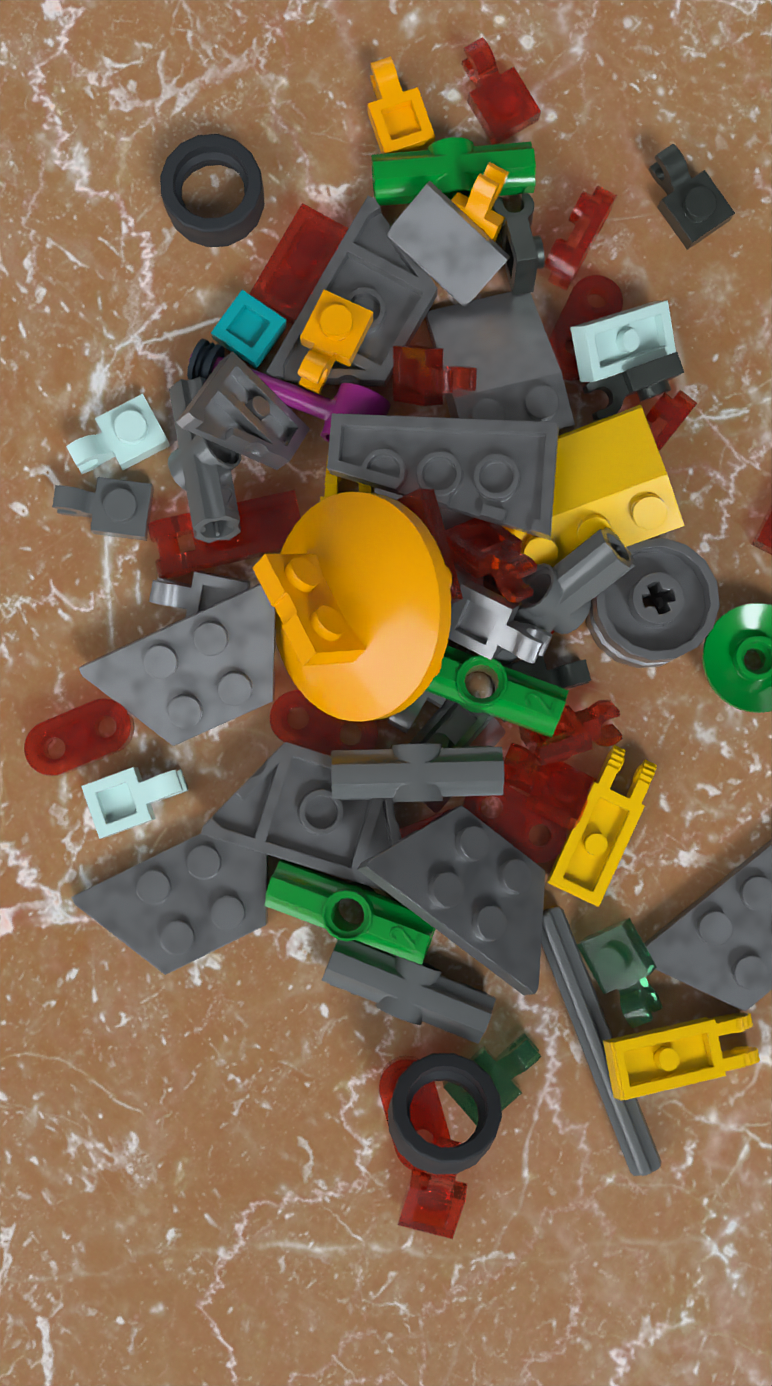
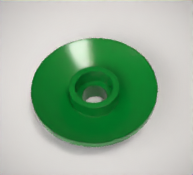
M751 603L728 611L714 623V627L706 636L703 645L702 663L710 687L724 702L745 712L765 713L772 711V605ZM749 650L756 652L760 656L761 664L757 670L749 669L744 663V655Z

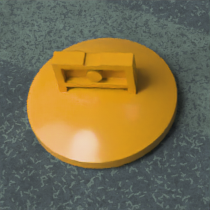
M344 492L332 495L311 507L300 518L288 535L280 554H264L252 567L271 606L275 607L276 643L288 674L300 692L313 705L328 715L342 720L360 722L393 716L413 704L440 672L451 625L450 588L452 575L449 568L445 565L441 552L428 528L415 513L399 501L385 495L368 492Z

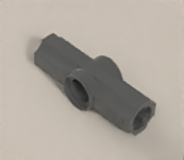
M203 377L191 380L181 379L169 389L179 447L170 454L168 467L175 482L187 492L194 538L207 543L217 540H230L241 532L240 516L231 470L239 465L241 454L184 430L176 423L207 380Z
M605 527L603 530H598L554 567L546 563L535 565L522 576L517 585L515 598L512 601L520 606L514 621L535 625L549 633L554 630L559 634H568L576 630L589 614L591 600L636 566L631 552L624 546L619 536ZM501 648L499 655L494 659L499 661L502 666H506L518 657L508 650Z
M442 744L391 745V749L331 751L332 799L371 800V798H392V802L443 801V797L503 795L504 760L502 747L463 746L462 748H442Z
M337 940L322 981L329 983L331 986L376 1002L375 1006L378 1009L396 1018L417 1025L425 1022L479 1044L487 1029L496 1000L494 996L489 995L485 991L483 992L463 982H457L442 976L441 970L425 962L420 965L402 957L390 955L356 940Z

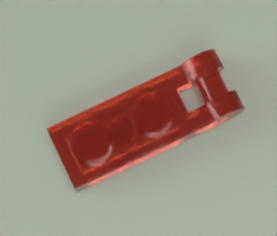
M295 490L237 502L241 532L230 540H217L207 543L195 539L190 513L162 518L148 523L150 541L157 543L160 557L155 561L158 578L179 577L196 570L264 556V554L281 552L288 535L301 518ZM192 534L195 550L181 553L178 538L183 535Z

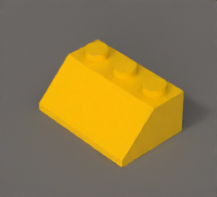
M635 406L558 436L551 540L501 526L520 578L537 564L546 563L554 567L598 530H603L605 527L619 536L621 542L627 547L685 526L668 474L642 406Z

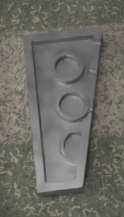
M332 413L327 469L330 474L551 540L559 424L558 422Z

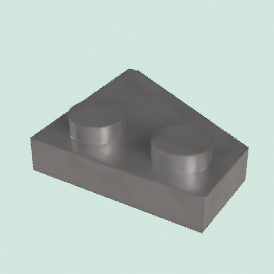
M233 351L219 362L176 421L184 430L276 470L292 459L310 430Z

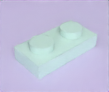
M668 300L653 301L570 327L580 382H595L676 352Z

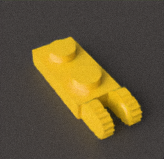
M616 745L612 746L607 754L596 782L590 784L546 880V883L597 907L601 904L645 806L642 805V801L657 769L656 764L645 759L637 767L633 775L627 797L610 790L616 774L620 771L625 760L626 750Z
M739 1012L713 1018L704 1017L603 1040L613 1097L619 1100H628L726 1076V1071L758 1063L760 1061L758 1048L739 1046L731 1050L721 1051L719 1036L739 1033L753 1026L751 1013Z

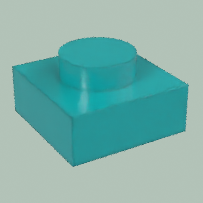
M241 290L211 331V335L214 341L224 346L230 352L233 351L239 358L257 370L286 330L287 322L282 316L244 290Z

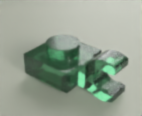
M627 918L581 940L577 946L603 994L618 989L621 1009L628 1024L635 1028L652 1021L653 1016L651 1013L661 1010L663 1006L658 994L651 987L646 977L657 966L631 919Z
M523 1033L496 1058L483 1046L470 1059L475 1061L491 1076L500 1094L501 1110H504L522 1094L521 1087L513 1078L529 1069L542 1056L539 1053L538 1047ZM444 1081L443 1088L477 1126L478 1110L473 1097L461 1086Z

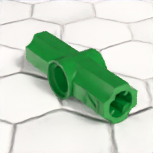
M450 137L432 143L427 150L371 155L374 199L380 206L409 204L429 181L450 200L457 192L470 197L472 187L478 175L484 174L489 162L509 172L499 196L534 193L536 186L534 148L531 141L474 146L473 142L469 139Z
M450 646L446 647L440 672L433 678L425 690L459 703L470 712L486 713L548 737H552L569 692V690L504 667L495 659L490 660L482 655L474 656ZM473 672H485L494 680L495 693L486 698L474 697L466 689V677Z
M283 859L279 861L265 894L266 901L264 906L325 928L331 936L338 940H356L420 965L424 962L436 930L399 901L377 894L367 885L357 882L348 883ZM350 898L359 902L364 911V921L362 923H349L342 917L339 910L341 899Z

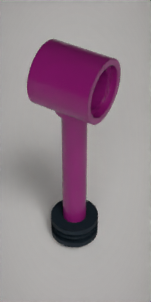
M203 338L200 339L189 358L188 379L191 380L198 377L208 379L219 362L224 359V346L215 345L213 342L210 343ZM251 369L287 406L325 420L320 435L328 443L330 440L332 413L387 416L391 407L390 402L386 398L360 385L342 383L337 395L330 399Z

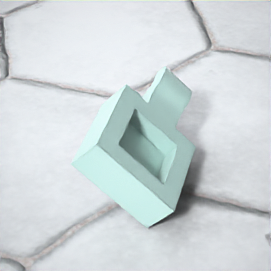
M141 394L96 417L95 420L102 433L84 436L66 447L81 474H84L116 457L122 470H125L168 448L170 444L147 400Z
M132 767L81 786L99 839L155 820L156 817L151 803L189 790L182 770L176 771L175 769L143 781L138 767Z

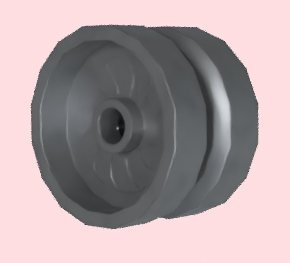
M666 538L647 539L627 546L626 548L631 552L636 566L591 600L589 614L586 617L587 628L597 646L618 663L635 668L663 666L697 648L714 627L720 606L717 580L705 559L686 544ZM642 599H651L655 603L656 609L655 607L645 608Z

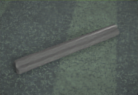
M560 906L543 910L541 944L629 1171L633 1176L651 1174L661 1167L662 1161L637 1097L628 1100H619L613 1097L603 1040L612 1039L613 1036L564 910Z

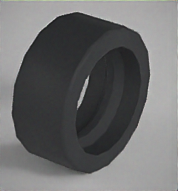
M220 134L197 135L180 143L165 161L160 175L161 197L174 228L190 242L205 247H225L246 238L258 225L265 206L261 170L253 154L240 142ZM215 165L234 169L239 173L244 183V197L233 212L219 218H203L192 214L186 208L182 200V186L193 172L205 166Z
M432 1053L414 1061L398 1078L388 1108L389 1133L398 1152L414 1167L432 1174H457L476 1165L490 1149L502 1119L500 1094L491 1076L475 1061L455 1053ZM448 1081L461 1086L473 1097L478 1110V1123L475 1132L466 1142L455 1147H440L427 1142L416 1132L411 1121L410 1105L419 1089L430 1082Z

